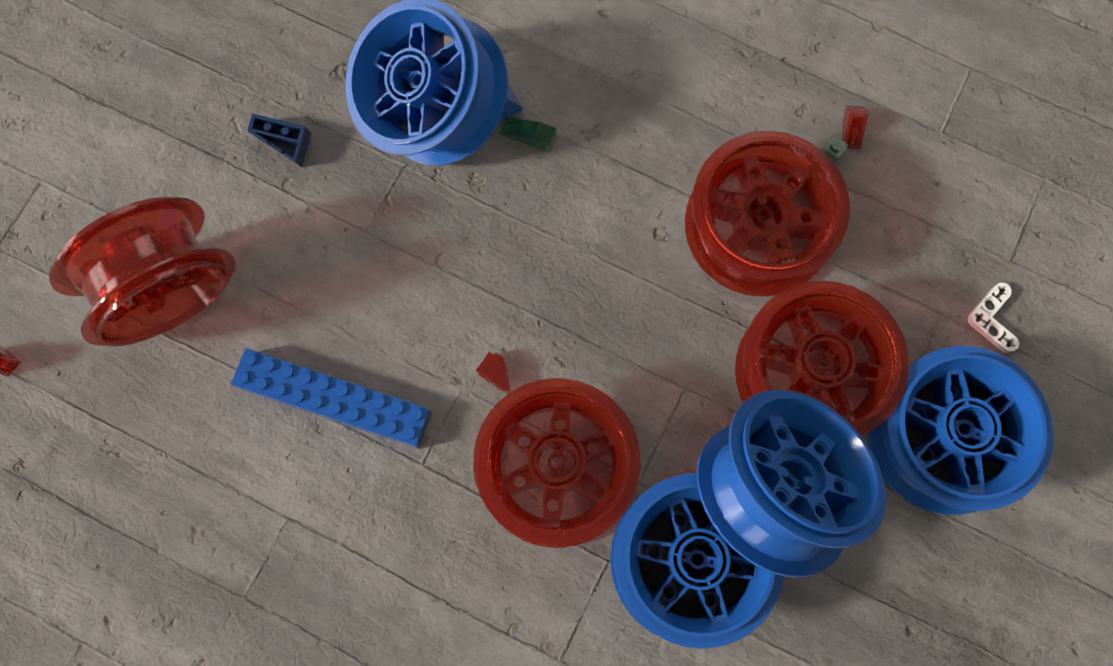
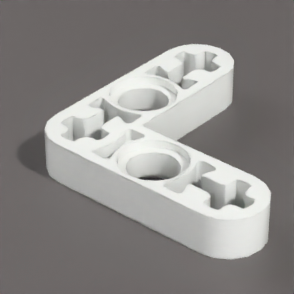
M998 283L969 314L968 322L1004 353H1011L1018 349L1019 341L1016 336L997 322L993 316L1010 297L1012 290L1008 284ZM1000 289H1003V295L996 298L995 296L1000 292ZM986 301H991L994 304L993 310L986 308ZM978 315L981 317L979 322L976 321V316ZM991 326L997 329V336L989 333ZM1008 340L1011 342V343H1010V347H1007V346H1006V345H1007V342H1006V341H1008Z

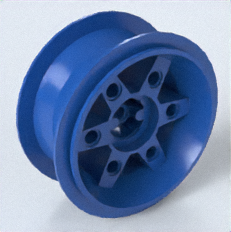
M436 0L400 1L387 7L369 22L354 45L349 58L345 81L348 110L358 131L375 147L388 153L405 155L418 163L430 166L453 164L475 153L489 139L499 124L508 94V71L505 58L499 45L486 29L473 21L462 18L446 4ZM444 35L449 36L454 40L445 47ZM408 121V133L400 126Z
M954 346L942 348L925 355L912 365L895 373L886 381L879 390L869 414V447L875 456L884 480L906 501L921 509L938 514L962 515L976 511L998 509L1016 502L1027 495L1040 481L1048 467L1053 450V422L1048 404L1034 380L1013 361L984 348ZM933 382L935 404L915 398L916 394L925 385ZM966 382L975 385L987 397L982 400L970 398ZM956 415L961 416L965 420L959 421L955 419ZM999 416H1001L1006 430V436L1001 434V422ZM906 424L923 433L924 441L913 451L908 443ZM959 426L964 428V434L960 433ZM923 453L926 454L925 461L920 457ZM982 459L1001 465L998 471L986 481H984ZM940 460H944L951 484L934 477L925 469Z
M769 390L750 397L735 413L731 426L713 435L705 444L699 456L697 485L703 507L711 523L732 549L752 564L770 573L796 578L809 577L821 573L839 558L843 548L860 544L869 538L877 530L883 519L886 507V491L883 476L874 454L865 440L846 419L832 408L810 396L787 390Z
M697 473L682 474L668 478L645 491L620 519L614 533L610 555L611 574L615 589L629 614L640 625L671 643L700 649L716 648L731 644L750 634L768 617L780 595L784 576L770 573L744 558L730 555L726 541L720 534L716 533L715 527L711 522L705 529L697 528L686 504H702L697 485ZM665 510L673 539L669 543L642 540L651 522ZM676 515L683 517L684 524L682 526H678L675 523L674 518ZM697 541L709 549L711 556H706L701 550L685 552L683 549L688 543ZM651 546L658 549V556L656 558H651L648 555V549ZM693 554H699L701 557V563L698 566L694 565L691 561ZM639 559L665 566L667 575L652 596L643 582ZM732 562L737 563L739 566L736 574L730 571V564ZM682 563H686L692 569L705 567L710 568L705 576L694 579L688 576ZM725 577L747 579L746 585L738 599L726 609L719 584ZM665 586L672 588L673 594L670 598H665L662 594ZM688 589H692L705 618H684L668 610ZM707 594L713 597V603L710 606L705 604V595Z

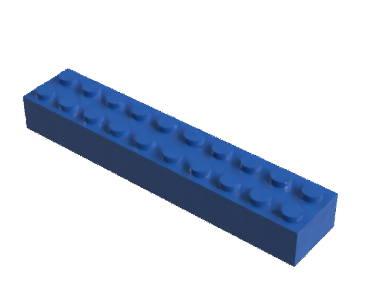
M245 348L231 382V385L237 389L417 449L420 447L432 414L428 408Z

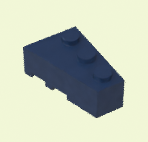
M252 113L247 131L302 167L311 132L305 126Z

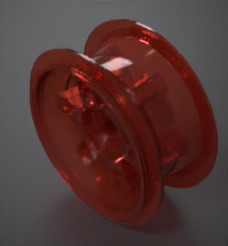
M757 131L743 134L729 140L716 149L704 162L699 171L685 212L684 222L687 243L694 259L702 270L725 288L743 295L756 297L785 294L807 283L840 246L849 224V194L845 181L833 161L812 143L798 136L776 131ZM765 172L777 174L784 179L778 184L770 183ZM737 175L741 192L720 189L729 179ZM800 191L809 199L814 210L795 204L794 198ZM752 211L754 214L753 221L750 218V212ZM759 216H765L767 221L761 220ZM715 219L732 224L733 234L726 242L716 226ZM789 237L811 240L802 252L794 256ZM747 249L762 251L767 262L749 259L743 256L742 253Z
M157 197L134 202L100 217L67 242L50 268L49 282L58 293L67 296H85L90 303L92 309L86 315L81 326V334L85 341L97 346L118 347L151 339L186 322L210 305L223 292L236 266L235 259L230 252L224 249H202L196 239L205 219L204 211L200 204L194 200L180 197Z
M811 281L783 290L772 297L760 309L739 344L735 360V380L739 397L742 403H744L750 397L760 392L773 390L766 369L786 374L789 377L790 384L785 390L814 397L835 410L860 435H863L882 424L900 403L909 376L908 349L895 319L882 304L869 294L839 282ZM815 316L834 319L844 325L837 332L822 331ZM788 323L795 346L770 343L774 333ZM857 337L860 338L867 349L871 363L856 359L852 344ZM812 351L823 352V353H821V354H818V355L811 361V363H809V355H808V352H812ZM774 356L780 357L782 361H779ZM817 360L825 363V368H820L817 365ZM833 363L835 367L834 376H822L831 368ZM844 386L868 389L862 402L851 411Z
M566 378L537 380L511 391L493 407L485 418L477 435L474 448L473 469L475 482L489 512L499 524L514 536L528 543L548 548L576 546L588 542L605 532L620 518L630 504L638 485L641 469L638 439L625 412L613 399L589 384ZM553 411L550 430L541 436L520 425L526 419L536 414ZM570 412L589 420L597 427L600 433L578 440L570 434ZM563 421L566 424V428L558 430L555 427V423ZM527 437L530 443L526 447L521 446L518 443L519 439ZM508 441L528 458V463L503 477L501 470L502 456ZM596 444L599 451L597 453H590L588 445ZM553 448V453L548 458V468L551 471L550 477H548L539 468V460L545 451ZM563 449H566L574 459L575 468L569 475L561 478V472L566 466ZM610 451L612 473L607 488L587 471L585 467L587 463ZM554 458L562 460L563 464L560 468H554L551 465V461ZM517 477H523L526 480L523 487L515 486L514 481ZM590 483L595 486L593 494H587L584 491L586 484ZM535 487L543 490V518L525 511L511 496ZM571 490L596 504L579 516L560 520L564 494ZM554 500L558 502L559 507L556 511H550L547 508L549 501Z

